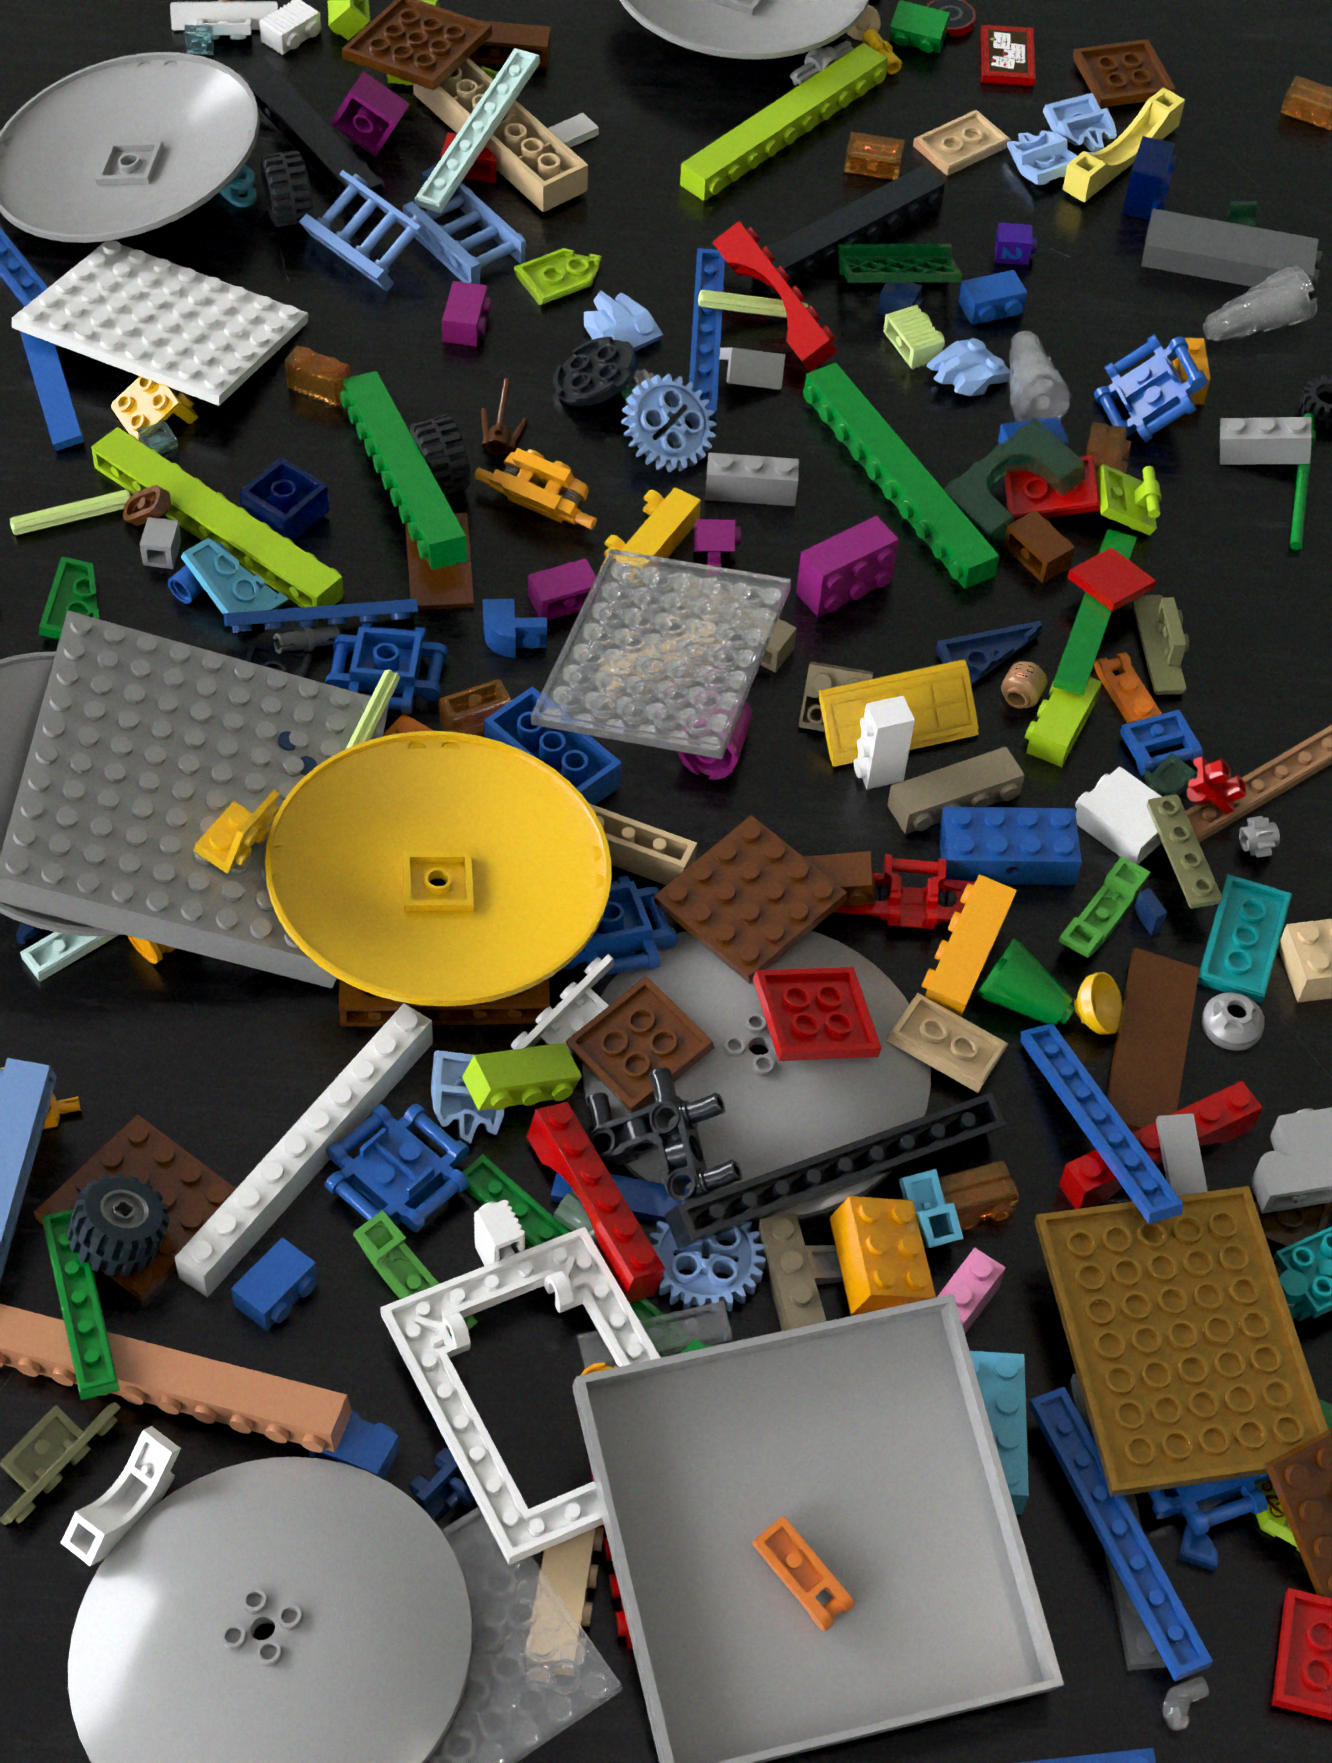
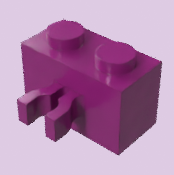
M697 519L694 521V552H707V574H721V553L734 552L735 546L740 545L741 527H735V520Z

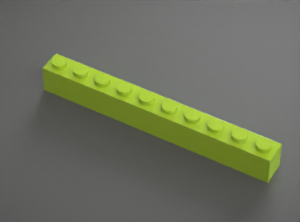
M865 43L859 45L681 163L680 185L703 201L719 193L721 189L737 181L742 175L756 168L767 158L774 156L779 150L793 143L798 137L811 131L813 127L830 118L831 115L841 108H845L850 102L859 96H863L877 84L882 83L887 74L888 58Z
M117 427L91 446L95 469L133 494L154 485L169 491L171 507L165 516L171 520L179 521L181 527L202 541L210 538L212 541L223 545L233 557L239 560L240 566L254 576L256 574L266 581V584L281 592L300 607L335 605L344 597L342 576L336 569L329 568L317 560L313 554L306 553L289 538L282 537L273 531L268 524L258 521L249 515L244 508L237 507L228 501L223 494L216 493L204 485L199 478L192 477L183 471L179 465L171 463L162 457L155 449H150L139 442L134 435L127 434Z

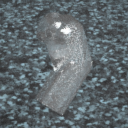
M1199 1676L1174 1686L1167 1692L1162 1710L1163 1716L1167 1718L1168 1726L1171 1729L1180 1730L1187 1727L1190 1721L1187 1715L1190 1703L1209 1695L1208 1686L1202 1677Z

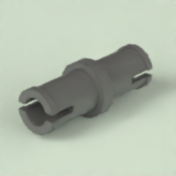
M334 624L313 629L305 626L301 627L299 631L274 634V639H279V641H273L274 648L278 654L296 650L310 652L315 647L333 645L334 638L340 635V632Z

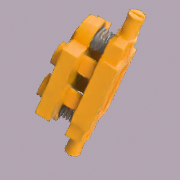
M517 448L515 452H510L505 459V472L496 469L494 473H491L480 467L475 471V480L486 483L489 487L505 494L509 501L560 523L563 520L574 525L578 523L590 530L596 525V517L581 512L577 507L579 501L586 500L589 492L588 486L574 478L571 468L560 461L552 463L545 460L544 456L535 450L529 449L526 452Z

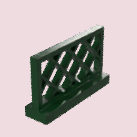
M839 244L837 272L839 275L845 276L847 283L961 282L962 273L952 258L951 244Z

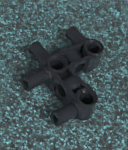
M663 1067L649 1073L656 1100L650 1106L613 1120L609 1097L606 1093H595L586 1098L593 1125L590 1128L588 1138L601 1160L608 1165L619 1166L638 1160L639 1155L658 1148L663 1166L660 1170L662 1181L667 1194L675 1201L682 1204L742 1180L739 1164L733 1159L712 1168H706L697 1126L702 1121L725 1113L724 1101L716 1092L691 1103L684 1101L676 1095L671 1070ZM676 1116L675 1122L668 1128L669 1121L672 1117ZM612 1141L610 1149L605 1152L606 1145ZM692 1182L691 1190L684 1195L685 1187Z

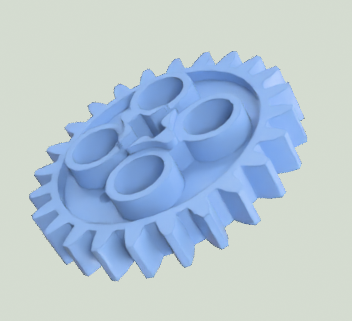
M667 374L663 379L659 375H656L651 380L647 378L641 383V386L638 385L632 390L634 394L626 398L630 405L622 409L629 416L621 422L630 427L623 434L624 436H632L634 439L629 443V447L638 446L639 450L636 456L639 457L645 454L647 456L645 464L647 465L653 460L656 461L657 470L661 469L665 464L668 472H671L676 467L679 471L684 470L687 465L692 467L697 463V460L700 461L706 456L705 452L712 448L708 441L716 437L713 432L709 431L716 426V422L708 419V417L714 414V411L705 409L709 399L701 401L699 397L702 390H697L695 393L691 391L693 382L683 386L681 376L675 379L674 382L670 374ZM664 398H667L670 401L672 407H669L665 403ZM684 406L685 411L669 425V428L656 441L653 440V435L669 421L671 416ZM646 417L651 419L653 426L647 423ZM685 420L691 423L692 429L686 425ZM666 439H669V440L672 441V443H673V445H674V448H671V447L668 445Z
M658 1221L656 1225L657 1233H650L649 1238L651 1245L666 1268L659 1285L658 1294L661 1296L670 1292L671 1305H674L679 1300L684 1301L683 1311L685 1312L689 1310L692 1304L697 1305L698 1315H702L705 1306H710L713 1314L717 1315L718 1306L721 1304L728 1311H732L733 1299L743 1305L746 1293L753 1295L756 1283H761L763 1272L761 1270L765 1267L766 1258L762 1257L764 1244H758L760 1232H750L752 1228L751 1222L678 1249L668 1223ZM720 1241H729V1242H731L733 1245H731V1246H723V1245L719 1244L718 1242H720ZM681 1269L691 1270L693 1273L690 1275H684L679 1273L678 1271ZM725 1273L730 1277L721 1279L715 1276V1274Z

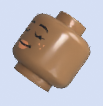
M1025 661L1017 662L1009 669L1005 676L1001 691L1008 704L1015 708L1034 707L1047 688L1048 679L1045 672L1037 664Z

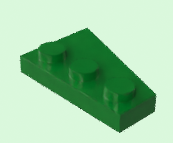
M61 557L39 625V635L60 639L67 611L100 619L93 563Z

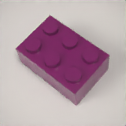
M875 516L802 551L796 589L797 596L818 618L828 612L836 611L840 606L852 600L862 598L872 590L885 587L892 581L899 539Z

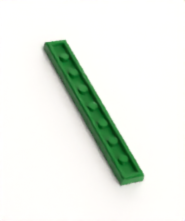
M1107 529L1099 554L1112 547L1130 561L1137 537ZM1087 592L1084 594L1053 683L1055 688L1080 695L1085 693L1112 611Z
M484 1154L462 1171L470 1184L465 1190L482 1205L493 1201H509L512 1212L516 1213L515 1218L519 1219V1224L522 1225V1230L525 1231V1244L530 1248L570 1233L564 1225L555 1220L545 1208ZM646 1298L629 1303L660 1358L679 1354L691 1343V1338Z

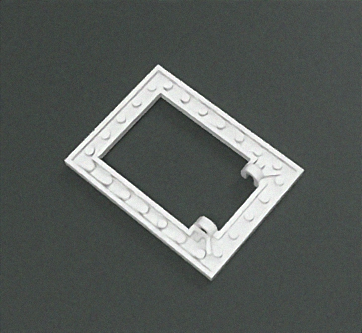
M585 1227L381 1307V1317L509 1565L603 1525L604 1522L595 1483L593 1481L528 1509L449 1358L470 1350L471 1341L463 1319L464 1317L542 1286L545 1287L548 1294L555 1292V1307L559 1313L581 1304L584 1305L618 1367L660 1358Z

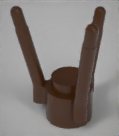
M509 378L504 379L497 423L491 429H489L486 408L481 409L482 447L486 448L490 454L496 456H503L508 451L515 450L516 442L528 422L527 418H523L512 436L509 428L503 425L509 392Z

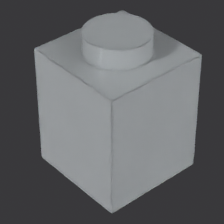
M148 517L140 542L143 566L174 569L181 545L179 521Z

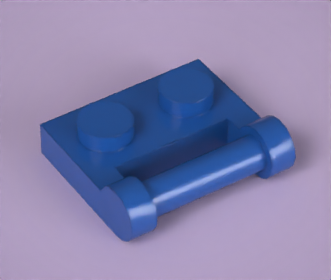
M1180 710L1121 726L1120 735L1136 760L1137 769L1142 776L1153 774L1155 769L1188 760L1192 763L1193 759L1203 757L1202 747ZM1178 744H1183L1185 747L1184 749L1155 757H1150L1148 754L1149 752Z

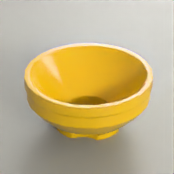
M1098 972L1087 976L1079 988L1077 998L1074 999L1075 1012L1079 1015L1081 1022L1097 1034L1108 1035L1118 1031L1123 1002L1116 982L1105 972Z

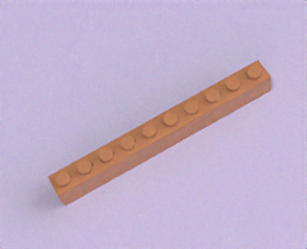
M0 1304V1367H3V1365L14 1367L23 1374L36 1377L38 1374L52 1377L53 1380L65 1386H72L73 1383L77 1384L64 1320ZM107 1332L120 1391L112 1392L111 1394L122 1396L128 1402L136 1405H142L144 1402L156 1405L161 1410L170 1414H178L179 1412L190 1414L204 1423L213 1424L216 1421L228 1424L232 1429L241 1433L254 1431L265 1434L269 1439L278 1443H286L287 1441L299 1443L312 1452L321 1453L325 1449L336 1453L352 1414L347 1394Z

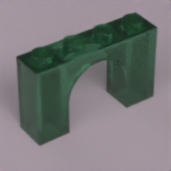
M1034 419L1028 425L1020 427L1015 435L1006 442L998 444L993 452L981 461L975 462L967 472L959 478L950 481L947 487L943 489L993 549L1004 542L1007 525L1014 522L1013 515L990 494L993 485L1001 477L1015 471L1033 472L1041 476L1062 496L1085 479L1083 460L1037 419Z

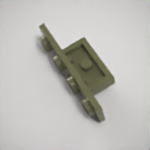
M1142 595L1131 601L1154 693L1156 695L1184 694L1186 684L1181 669V662L1184 652L1189 650V637L1187 633H1183L1182 611L1177 610L1174 597L1163 598L1162 595Z
M1170 795L1149 799L1147 808L1189 907L1199 908L1220 904L1222 895L1179 796Z
M116 1402L108 1405L82 1431L57 1405L54 1406L0 1461V1466L26 1491L4 1513L0 1521L4 1525L11 1523L14 1519L18 1523L23 1521L36 1507L32 1500L42 1490L48 1494L63 1479L59 1472L69 1461L75 1465L88 1453L91 1448L86 1443L96 1433L102 1437L117 1422L113 1415L121 1407Z

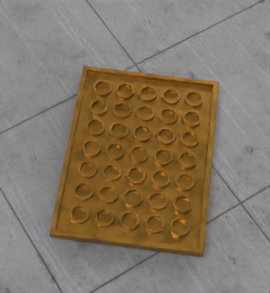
M1249 1186L1178 1195L1183 1203L1182 1215L1148 1224L1133 1202L1036 1215V1229L1110 1497L1268 1474L1265 1463L1328 1430Z

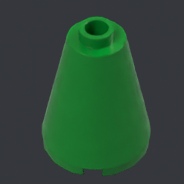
M1014 938L1003 951L976 992L984 1000L1043 1023H1053L1054 1026L1058 1021L1064 1025L1075 1009L1070 1005L1073 997L1024 945Z

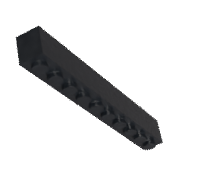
M990 1092L682 1203L666 1213L665 1218L677 1248L681 1249L760 1220L761 1218L771 1216L986 1137L1006 1124L993 1093Z

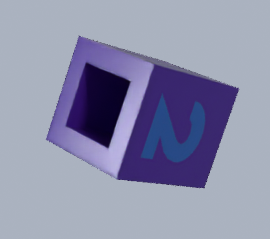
M999 222L995 240V263L1028 265L1030 254H1035L1037 248V237H1032V225Z

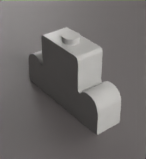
M1332 1107L1318 1110L1306 1108L1293 1114L1279 1116L1270 1135L1274 1151L1267 1152L1260 1158L1251 1180L1261 1213L1332 1202Z

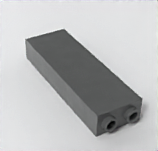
M1153 209L1141 266L1308 297L1310 287H1316L1319 270L1315 268L1319 267L1322 251H1317L1319 240L1317 238Z

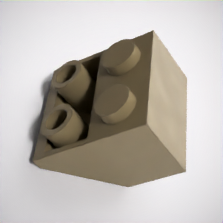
M811 661L798 727L825 732L818 690L873 679L874 672Z

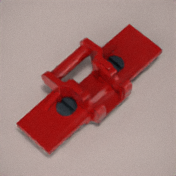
M885 854L883 874L874 873L875 903L865 904L860 907L840 906L834 912L880 916V920L887 921V925L935 929L936 925H941V921L950 922L955 911L962 913L965 904L960 902L964 890L968 883L974 885L975 882L945 879L946 859H938V862L898 859L892 858L890 854ZM892 871L937 875V877L932 876V878H928L926 888L903 887L901 876H898L897 873H892Z

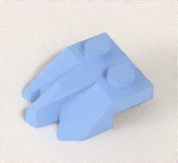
M1093 93L1047 104L1043 109V113L1053 132L1066 138L1073 145H1081L1083 143L1091 152H1097L1104 148L1102 138L1110 140L1117 137L1115 123L1108 109H1101Z
M1041 131L1039 136L1019 133V142H1007V147L1022 176L1036 185H1045L1051 180L1065 177L1068 163L1077 157V155L1067 150V139L1056 132Z
M600 291L594 299L598 311L584 312V326L592 339L612 337L613 340L628 341L634 351H637L660 340L663 335L649 311L623 293L618 294L615 301L603 291Z
M975 338L954 342L926 365L931 370L938 371L933 378L940 384H953L956 393L966 396L982 395L990 384L1008 382L1013 373L1004 365L1002 359L994 356L985 348L986 346L982 341Z
M437 1050L434 1052L431 1096L433 1109L441 1126H448L452 1120H457L458 1139L465 1143L472 1142L479 1124L484 1125L487 1133L497 1135L504 1116V1109L478 1111L462 1079V1075L474 1055Z

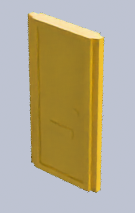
M965 659L818 690L829 756L833 767L854 763V760L857 759V740L861 738L862 732L860 720L864 718L866 704L898 696H904L915 719L909 750L979 735L969 670Z

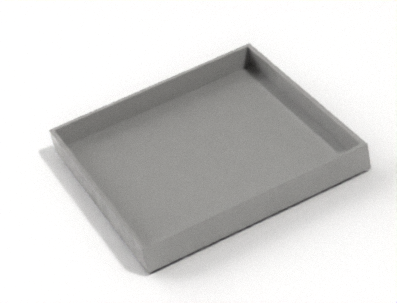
M67 611L0 855V902L333 988L337 978L317 965L297 946L281 924L271 903L265 872L268 836L260 845L255 842L251 847L253 850L247 861L242 866L236 864L228 874L193 850L196 842L233 801L253 813L275 789L280 793L276 806L280 807L290 791L306 776L301 774L304 763L300 758L303 756L312 757L318 766L333 755L345 750L371 696ZM388 705L371 739L383 737ZM282 732H291L289 739L296 746L294 750L287 751L278 745V738Z
M954 1294L576 1376L572 1388L659 1763H762L1052 1691L1064 1685ZM783 1515L848 1592L855 1603V1606L847 1613L841 1612L833 1619L834 1624L825 1632L814 1623L807 1610L751 1544ZM823 1589L815 1598L824 1606L831 1599V1596Z

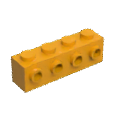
M980 874L974 885L967 884L960 902L965 904L962 913L955 911L947 929L953 932L949 942L942 940L935 955V959L940 961L936 971L929 968L921 986L927 989L926 998L962 1017L1017 890Z

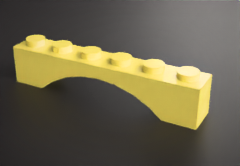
M1165 88L1159 90L1147 100L1133 122L1115 141L1097 152L1088 153L1083 151L1068 163L1063 190L1085 203L1179 126L1185 99Z

